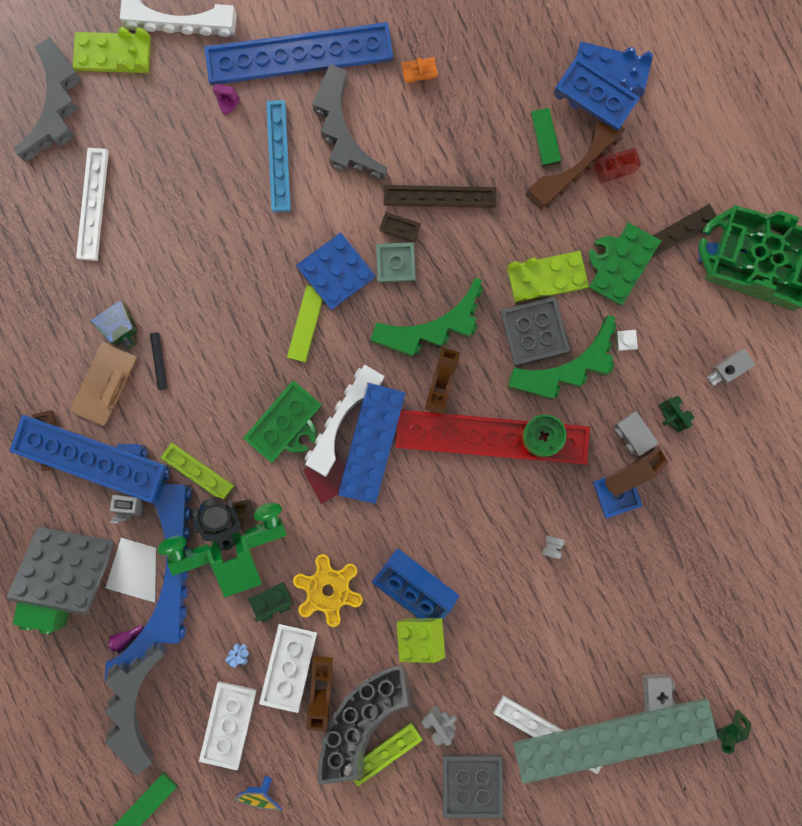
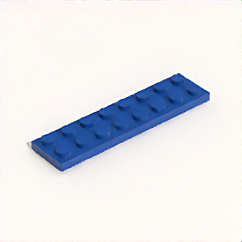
M27 415L21 416L9 452L150 503L155 501L167 466Z

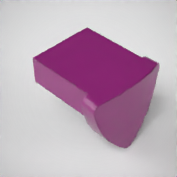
M219 84L214 85L213 92L217 97L220 110L224 115H227L234 110L240 98L233 87Z

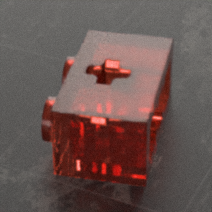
M635 147L601 157L594 167L599 182L603 183L636 173L641 166V162Z

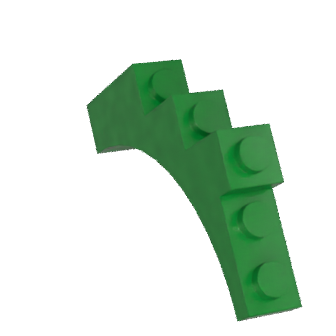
M475 277L469 291L460 303L436 320L407 327L377 322L370 342L413 358L414 354L418 355L422 344L419 341L441 349L442 344H447L450 336L447 331L469 339L470 334H475L478 324H475L476 318L470 316V314L474 315L477 304L474 303L476 296H481L484 288L480 286L482 280Z
M607 315L603 319L596 338L578 358L565 365L547 370L513 368L507 388L552 400L559 394L560 386L558 383L579 388L586 382L587 374L585 371L601 376L608 375L614 367L613 355L606 354V352L610 351L612 341H609L610 336L614 334L616 329L615 317Z

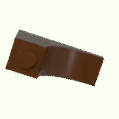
M658 446L633 463L610 474L605 479L606 487L615 497L657 477L669 462Z

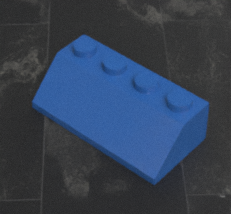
M398 548L371 582L417 618H442L443 620L452 610L460 596Z

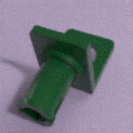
M740 710L735 711L733 723L716 730L717 737L722 742L721 749L727 754L734 753L735 745L749 737L751 722ZM739 718L743 720L745 728L740 724Z

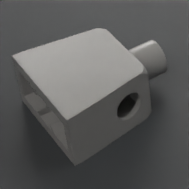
M745 349L738 350L712 367L713 373L707 376L706 379L712 387L720 381L721 383H728L754 367L755 363Z

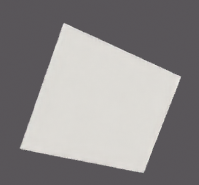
M121 538L106 588L155 602L156 548Z

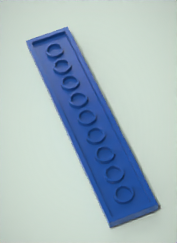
M388 22L204 47L210 85L327 70L330 64L343 68L393 61Z

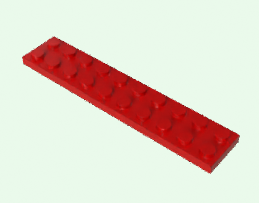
M401 410L397 424L395 448L587 465L590 426L563 424L566 430V441L562 449L548 457H537L525 448L522 440L523 431L529 421ZM540 432L538 438L546 442L548 435L547 433L543 434Z

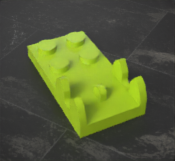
M120 27L118 33L75 32L73 69L75 71L149 73L151 37L146 30L139 27L136 29L135 34L130 33L124 27Z
M581 251L538 260L537 258H530L523 263L514 261L506 267L514 304L587 289L589 287Z

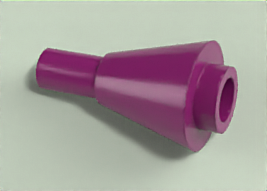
M142 624L132 630L109 636L110 641H108V645L112 652L117 651L120 653L135 636L142 632L144 629Z

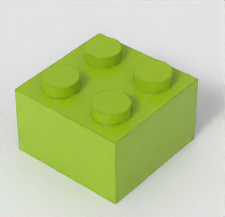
M406 618L396 622L399 662L436 663L445 658L442 618Z

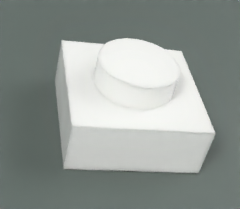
M636 330L617 331L615 333L617 351L638 349Z

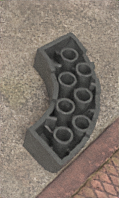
M403 665L388 668L364 680L362 684L345 697L342 704L335 711L321 743L322 749L318 762V785L363 778L364 755L374 731L390 715L399 710L413 707L409 679Z

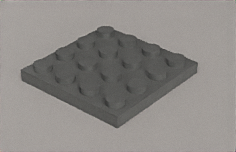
M37 527L6 598L12 602L88 616L115 545L114 541Z

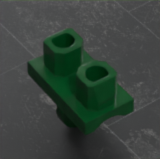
M679 396L661 402L658 407L663 412L662 415L665 418L662 422L663 426L670 424L679 433L690 428L693 425L691 422L695 417L691 411L683 412L680 409L683 401Z

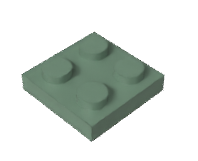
M414 243L376 244L378 283L412 282L416 280Z

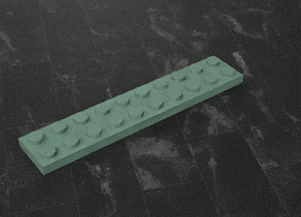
M703 698L654 711L642 712L515 741L513 745L522 783L525 784L718 740L709 700Z

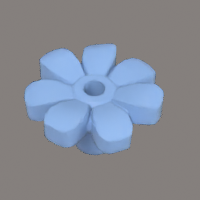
M237 643L233 646L234 650H230L226 658V663L230 664L232 668H235L238 664L245 665L248 661L246 658L249 654L246 650L247 646Z

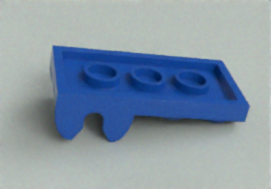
M580 42L576 55L578 58L637 96H643L653 60V54L650 51L643 53L642 56H638L634 47L627 48L622 52Z
M577 56L554 90V95L558 100L567 98L571 108L578 109L581 107L617 132L640 99L639 96Z

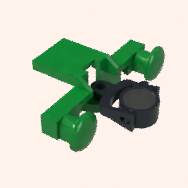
M219 497L208 498L200 505V509L192 511L191 516L194 519L195 533H200L204 541H211L212 546L209 547V544H205L184 551L183 547L186 545V539L183 536L175 535L164 539L159 544L158 554L167 555V565L172 576L210 563L224 598L262 585L260 575L249 549L287 536L282 519L278 516L282 511V507L279 503L275 502L259 506L254 512V519L263 521V523L245 530L246 534L242 535L239 532L241 524L232 499L228 500L227 503ZM230 512H231L234 521H233L231 524L228 525V523H229V521H230V518H231V517H230ZM236 545L238 557L224 562L221 550H230Z

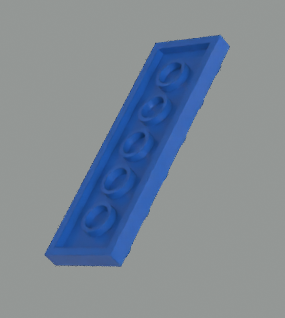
M367 382L338 491L339 496L376 504L406 392Z

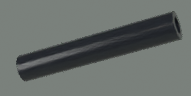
M158 332L150 333L158 390H165L168 388L160 334Z

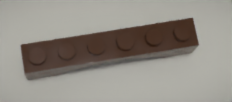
M601 121L592 133L591 144L585 157L574 167L563 173L542 176L528 189L526 196L541 211L545 207L550 208L556 202L555 198L559 194L563 196L569 190V185L572 182L577 183L582 178V173L586 169L589 171L595 166L596 159L599 157L602 159L610 151L608 148L611 145L616 146L623 139L624 127L621 126L617 132Z

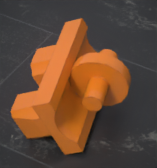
M417 57V60L401 63L405 83L438 77L435 57L425 59Z

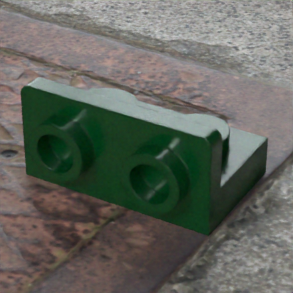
M284 581L248 599L256 616L254 618L255 621L261 620L262 623L272 619V614L278 611L282 614L290 610V605L294 603Z

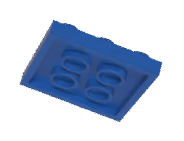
M342 233L336 235L296 265L299 272L331 311L376 278V275Z

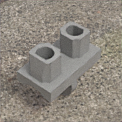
M435 705L423 718L422 724L426 729L434 726L437 732L433 733L432 739L436 745L445 743L448 746L452 744L451 740L456 735L454 733L456 727L453 723L457 718L455 715L448 716L446 711L441 713L438 706Z

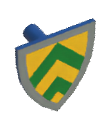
M269 776L264 777L261 787H248L247 791L240 792L235 797V801L265 810L282 811V808L267 795L272 778Z

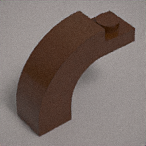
M442 347L425 410L444 414L460 352Z
M313 656L307 730L327 732L333 678L332 657Z

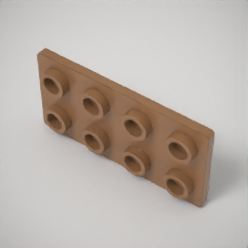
M102 342L70 411L105 426L137 357Z

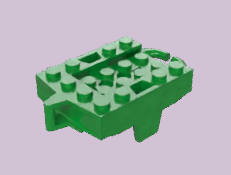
M734 205L711 219L706 224L702 233L710 235L711 230L716 226H721L723 232L715 255L708 253L706 247L707 239L701 238L699 241V255L707 272L705 280L792 311L802 308V227L796 225L799 217L783 211H776L767 215ZM770 230L779 232L780 234L773 233ZM755 250L760 253V257L756 256ZM773 257L777 258L778 264L774 262ZM718 263H721V264L727 265V266H729V267H732V268H735V269H738V270L747 272L748 274H745V273H742V272H739V271H736V270H733V269L724 267V266H722V265H719ZM772 281L781 284L782 286L773 284Z

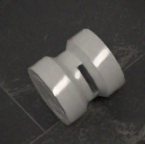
M546 535V547L543 548L542 554L561 559L562 552L560 550L564 546L565 540Z

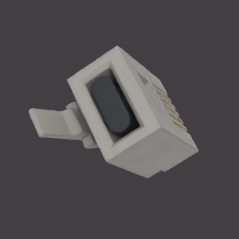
M112 495L110 511L115 513L116 516L112 517L110 523L132 520V516L142 517L145 502L136 497Z

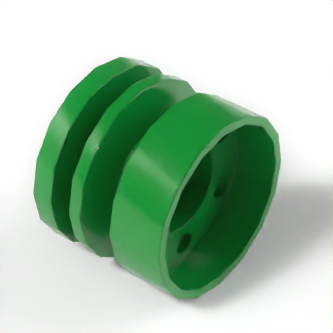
M542 414L528 422L523 431L522 440L525 448L531 454L537 457H548L562 449L566 441V430L558 418ZM540 432L543 434L547 433L546 442L539 440Z

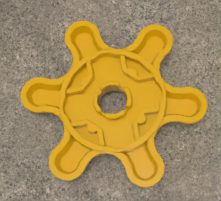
M321 554L316 557L315 564L317 570L314 575L306 576L300 573L293 578L295 587L304 589L307 593V599L299 606L298 611L302 617H309L317 610L322 611L326 615L327 624L331 627H336L341 621L339 610L342 606L359 607L363 602L361 594L355 593L349 588V581L356 576L357 568L354 564H347L341 570H334L330 566L329 557ZM325 585L333 587L334 592L332 595L328 596L323 593Z

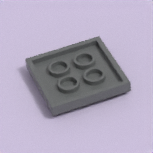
M556 297L500 310L514 366L570 352Z
M443 754V818H503L501 754Z

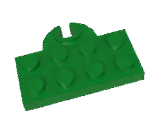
M629 222L619 238L604 236L597 239L594 245L596 247H603L605 253L598 255L594 249L589 251V263L597 271L589 289L622 307L662 240Z
M293 380L243 439L271 463L285 449L293 453L305 452L309 448L300 444V437L308 435L310 441L315 442L317 432L315 425L310 419L323 405Z

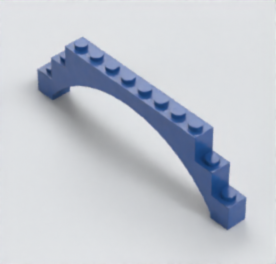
M117 444V448L148 458L146 445ZM167 465L153 504L162 524L164 539L175 535L183 536L186 539V545L183 547L185 551L189 549L187 547V539H190L191 530L188 528V520L191 519L189 500L192 499V489H190V485L167 484V480L170 479V469H168ZM167 555L164 582L155 610L136 640L118 657L106 661L105 680L108 675L107 671L113 665H119L123 661L129 665L136 657L140 659L145 655V651L154 644L156 646L160 642L179 643L185 638L186 626H183V621L187 615V607L184 606V599L188 595L185 579L188 578L189 570L172 576L167 565Z

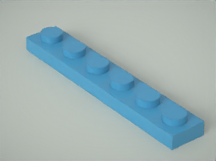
M285 100L266 101L272 213L291 212Z

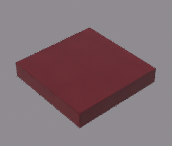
M335 452L336 462L327 477L309 467L303 470L321 504L338 495L345 466L337 452Z

